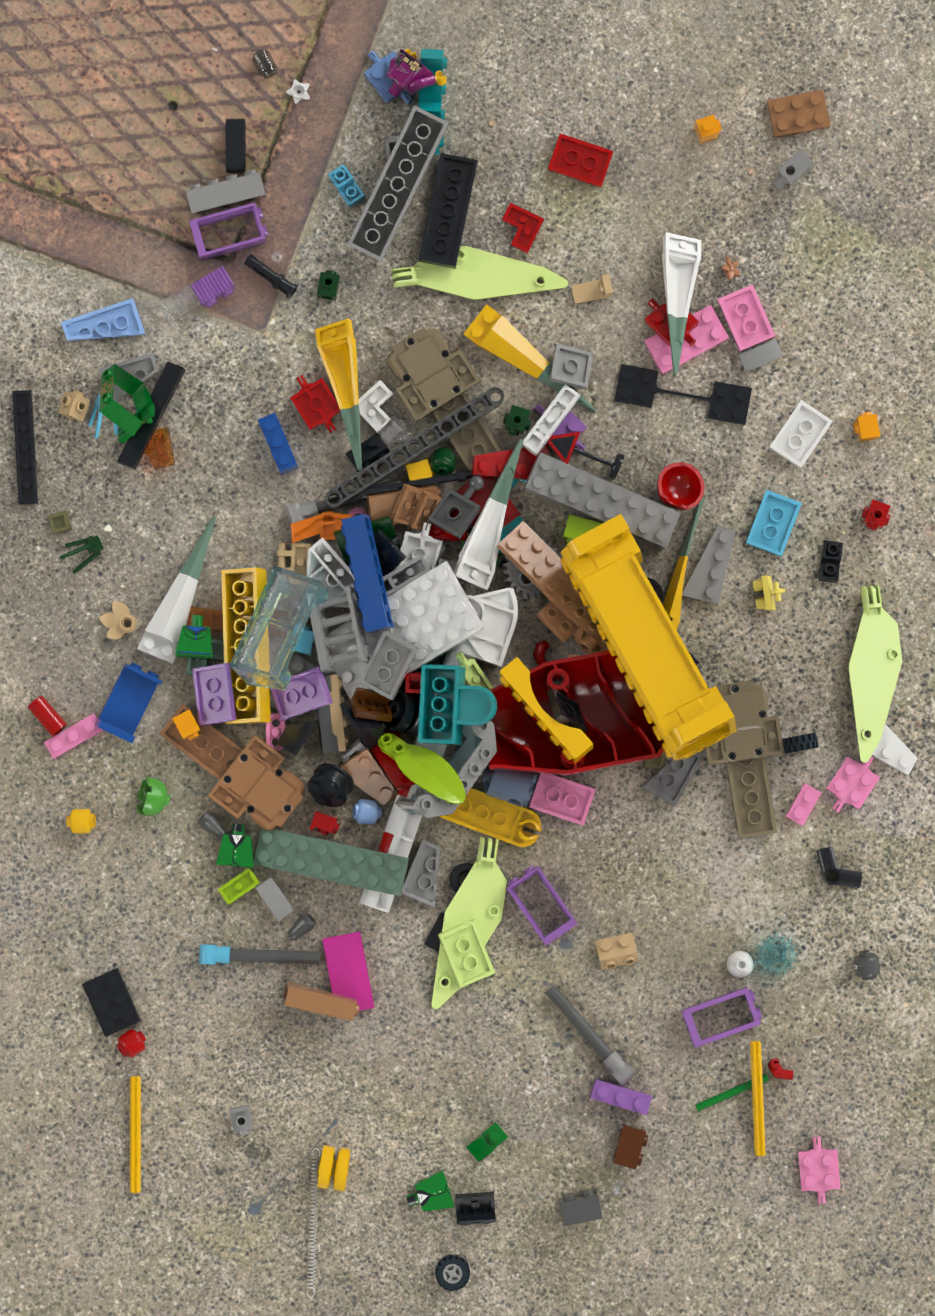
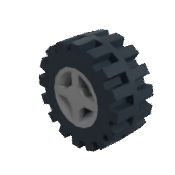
M816 732L782 739L785 754L819 747Z
M449 1254L439 1260L435 1269V1277L439 1285L445 1290L458 1291L468 1283L470 1268L463 1257Z

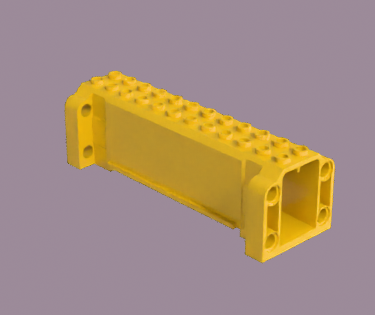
M622 514L571 540L561 551L563 558L560 561L566 574L571 573L569 575L570 581L575 590H580L578 594L585 607L589 606L587 610L593 623L598 622V632L603 640L607 639L605 643L611 656L616 655L615 661L621 674L626 673L624 676L630 690H635L633 694L640 707L644 706L643 712L648 723L654 724L652 728L658 741L662 740L664 742L661 745L668 758L672 757L673 761L686 759L737 732L735 716L730 707L724 701L717 686L708 688L640 564L643 563L641 550L634 540Z

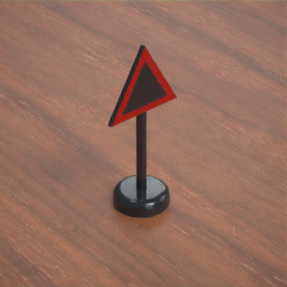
M580 432L553 435L547 441L562 462L568 464L572 452L578 453L611 466L609 477L614 480L625 456L617 454L614 462L575 448Z

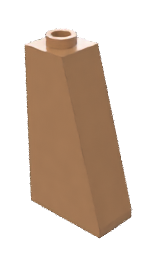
M435 484L417 487L441 497L440 489ZM401 490L367 496L366 493L370 521L390 516ZM391 520L393 526L398 524L397 522H393Z
M290 981L286 982L282 998L284 1006L353 1021L354 1016L357 1017L359 1005H357V1001L354 998Z

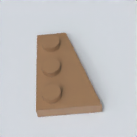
M365 748L339 765L352 777L354 785L380 804L384 805L397 796L398 791L368 748Z

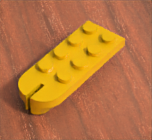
M473 788L468 791L465 801L459 804L453 814L439 816L445 820L518 847L530 846L539 837V835L524 831L523 827L541 832V821L535 812L487 796L486 793Z

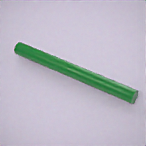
M763 1074L762 1079L763 1083H765L769 1079L766 1074ZM752 1080L695 1104L697 1111L699 1112L751 1089Z

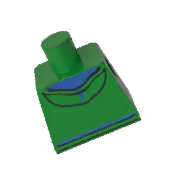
M192 615L191 626H182L175 652L176 657L213 660L211 628L203 627L202 615Z

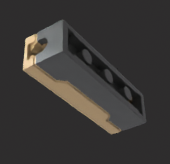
M338 674L324 675L333 703L316 709L321 753L346 751V746H349L348 736L344 735L343 728L346 727V717L342 716L340 704L344 703L343 696L340 697L339 689H342V680L338 678Z

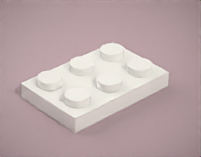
M801 400L769 448L801 469L833 421Z

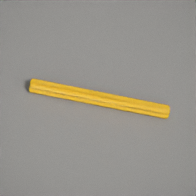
M751 1041L754 1150L756 1156H765L761 1042Z
M131 1076L130 1193H139L141 1191V1077Z

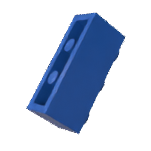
M274 412L258 419L280 474L283 475L297 469L298 465L276 413Z

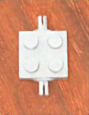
M424 522L421 533L405 532L400 551L407 558L396 569L421 554L425 557L431 570L436 567L443 541L429 536L432 524L428 523L427 526V523Z

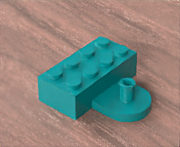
M422 664L418 743L462 745L463 725H484L495 716L497 701L494 694L485 687L465 685L466 667Z

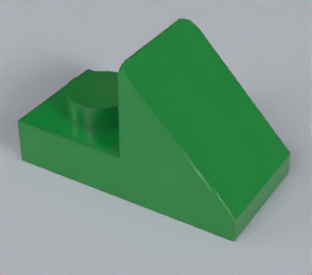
M495 1122L467 1145L466 1148L479 1162L491 1154L508 1136Z

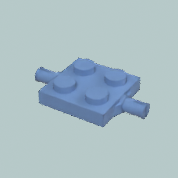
M373 50L367 56L374 64L364 72V76L386 104L396 98L388 92L394 82L387 77L390 60L395 58L397 54L393 51L380 59ZM404 89L397 97H401L406 105L413 101Z

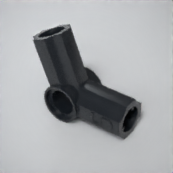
M833 846L816 850L822 871V879L826 884L860 888L862 872L839 869ZM830 871H834L837 876L833 882L827 878V874Z

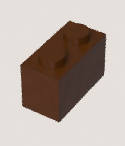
M622 1124L612 1162L632 1169H636L637 1165L641 1166L643 1154H640L642 1146L646 1147L648 1135H645L646 1131Z

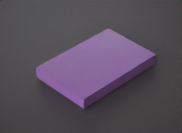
M230 663L192 669L199 726L235 721L236 713Z
M320 666L269 685L281 721L333 703Z

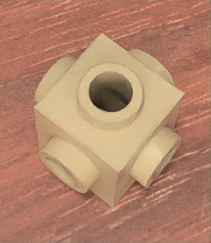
M73 390V393L65 392L61 399L58 413L72 420L83 421L88 411L90 400L84 397V393Z

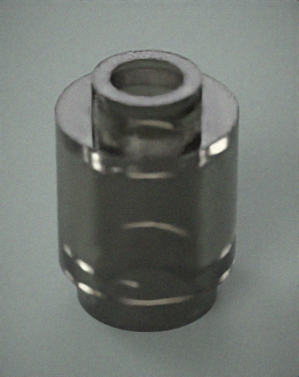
M261 49L253 54L252 61L264 79H269L277 74V65L268 50L264 51Z

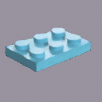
M766 489L746 544L782 557L802 503Z

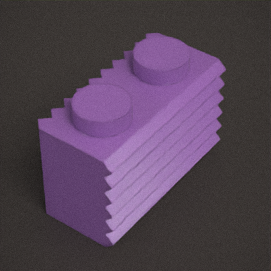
M223 266L190 285L203 308L205 306L208 308L214 306L218 302L217 299L222 296L226 298L234 293L233 290L236 288Z

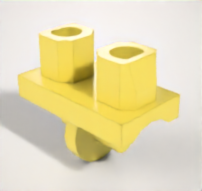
M761 576L762 579L753 581L755 592L764 591V598H759L755 601L756 608L774 611L776 610L775 600L776 602L781 601L780 594L786 593L785 588L780 589L779 582L772 584L771 576Z

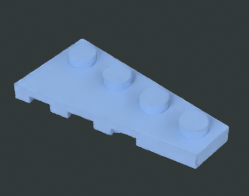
M133 298L61 322L67 341L146 335Z

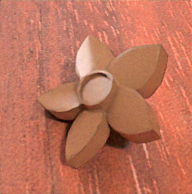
M726 257V265L722 266L721 269L726 272V277L730 280L733 276L740 275L739 270L736 268L738 261L731 263L730 258Z

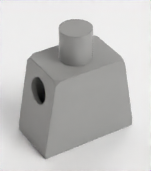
M799 149L778 169L780 175L772 183L778 190L786 184L791 187L814 168L813 161L802 149ZM793 170L795 173L788 175L787 171Z

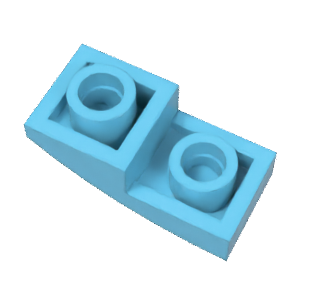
M344 164L328 174L349 208L366 199Z

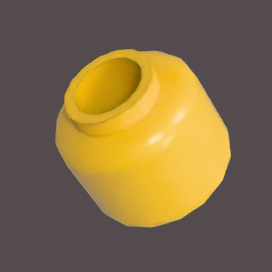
M73 809L70 816L66 818V825L70 827L74 834H87L92 829H95L96 816L90 809Z

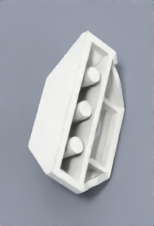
M323 537L308 549L306 578L325 600L347 594L345 586L354 587L353 582L355 579L350 568ZM345 602L331 607L349 608V603Z

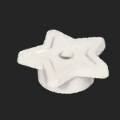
M294 80L292 88L287 90L286 93L293 96L295 104L301 99L309 100L310 96L307 90L310 84H302Z

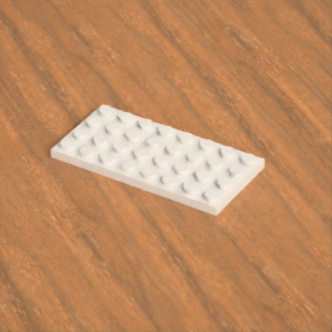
M446 561L387 597L394 628L385 631L419 648L407 673L416 671L422 667V664L426 665L485 629L449 563ZM352 620L333 630L328 636L331 638L354 631ZM364 630L371 656L384 630L376 633H368ZM355 639L334 644L331 647L333 656L357 650ZM359 657L336 663L334 666L335 673L338 674V678H341L342 686L350 700L356 688L370 689L359 683L368 664L360 661Z

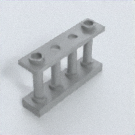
M349 585L345 586L347 594L324 601L314 595L307 597L320 670L327 674L335 672L334 666L336 663L358 657L360 661L368 663L370 660L369 656H371L362 626L361 611L357 604L359 600L358 593L354 587ZM345 602L349 603L350 613L329 619L325 618V608ZM352 620L354 631L331 638L328 636L327 629L329 626ZM352 639L356 640L357 650L336 656L332 655V645Z

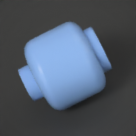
M360 799L357 803H354L352 809V817L359 824L373 825L377 819L381 818L382 809L378 807V803L375 800Z

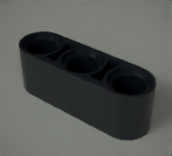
M226 119V173H244L246 171L245 119Z

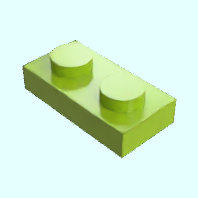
M249 867L217 890L226 903L230 905L259 885L260 881Z

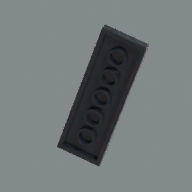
M441 153L418 262L456 269L478 160Z

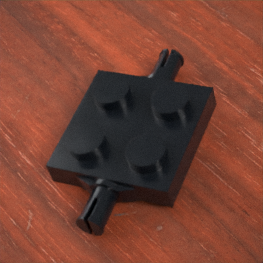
M380 529L374 534L382 576H385L392 572L407 557L397 546L404 539L403 535L399 537L401 534L397 533L390 539Z

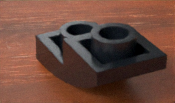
M823 541L818 581L838 582L843 543Z

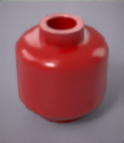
M130 1029L118 1037V1044L116 1046L124 1057L134 1058L145 1050L144 1042L146 1038L141 1031L136 1032L134 1029Z

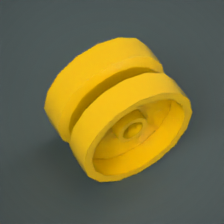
M323 1146L322 1156L319 1159L317 1188L328 1189L331 1178H334V1190L345 1192L351 1149L341 1147L338 1151L337 1159H334V1146Z

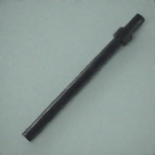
M459 470L453 474L366 488L367 496L399 491L404 484L422 487L452 481L463 482L477 475H472V470L465 472L464 470Z

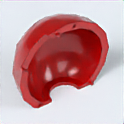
M685 462L672 463L664 467L658 477L656 486L659 498L665 504L680 510H688L696 506L703 498L705 489L704 480L700 472L691 464Z

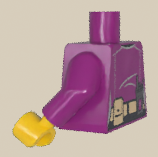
M400 49L397 56L390 60L387 77L394 83L388 92L396 98L403 89L410 95H413L416 91L435 83L443 86L447 83V78L443 76V72L440 70L435 73V76L432 75L433 73L417 61L416 52L412 53L410 49L405 51Z

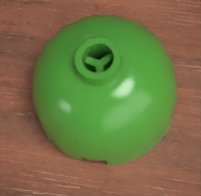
M146 776V780L143 779L137 798L140 799V805L136 807L137 813L145 816H154L159 814L165 806L169 805L170 795H167V788L163 782Z

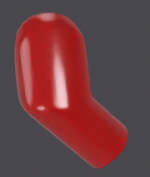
M545 640L539 641L534 648L533 657L538 666L547 662L544 655L546 650L549 649V644Z

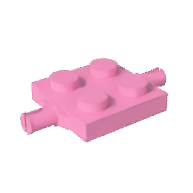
M849 757L846 758L827 787V790L835 794L838 799L832 807L833 810L839 805L836 810L839 813L844 804L852 805L858 810L880 779L879 776L872 773L868 768L874 757H871L866 763H859Z
M815 1136L812 1137L813 1149L798 1151L801 1191L817 1192L818 1204H821V1196L822 1202L825 1204L826 1191L841 1189L837 1149L821 1148V1136H817L818 1144H816Z

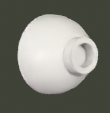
M736 951L728 957L727 969L734 977H746L753 970L754 962L747 952Z

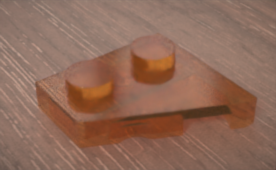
M168 427L155 430L144 452L156 469L175 465Z

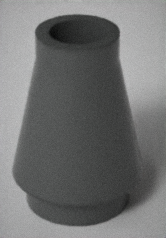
M209 811L205 812L198 820L202 829L213 834L218 839L226 832L215 815Z
M307 912L304 915L301 914L288 931L289 936L293 940H297L314 929L316 921Z

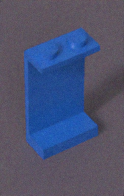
M133 662L131 665L125 663L95 726L130 743H133L135 739L133 734L157 685L162 683V680L158 679V674L152 671L145 673L141 671V666Z

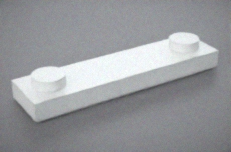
M565 384L525 437L522 447L537 456L581 395Z

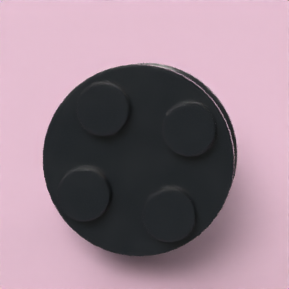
M340 761L338 766L324 763L316 767L314 776L307 783V788L317 804L329 807H340L345 804L347 795L354 788V782L352 777L339 767L343 761Z

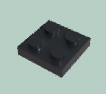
M551 688L547 695L549 705L554 713V719L566 726L581 729L585 733L588 729L579 703Z

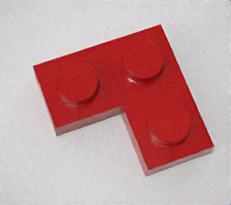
M510 203L502 221L518 228L511 246L528 254L544 222V218Z

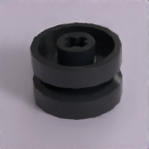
M399 689L394 700L389 702L393 717L390 722L384 721V724L390 731L402 732L411 736L418 735L420 694L405 693V690Z

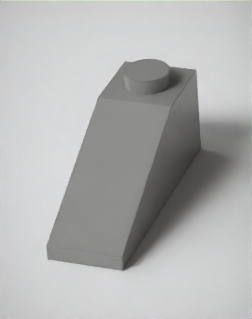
M423 554L383 576L387 597L431 570Z

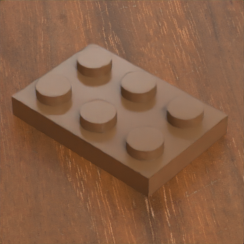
M823 89L767 100L774 139L830 128L831 126Z

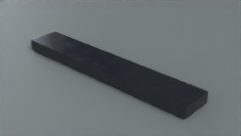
M167 362L150 395L155 405L154 417H151L153 422L151 424H143L134 437L131 436L127 440L117 460L119 464L136 470L186 371L183 367L171 362Z
M32 390L12 391L19 505L39 504Z

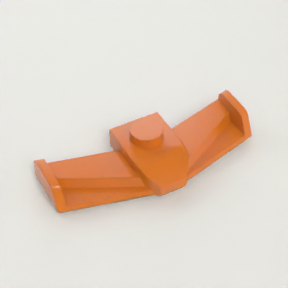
M326 511L290 524L292 543L320 534V539L323 537L325 540H336L334 531L341 530L342 519L353 517V515Z

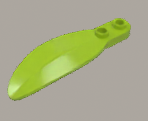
M386 733L379 738L378 745L381 751L395 760L402 773L417 786L452 804H462L465 801L466 792L461 779L452 766L440 755L427 748L407 744L392 733Z

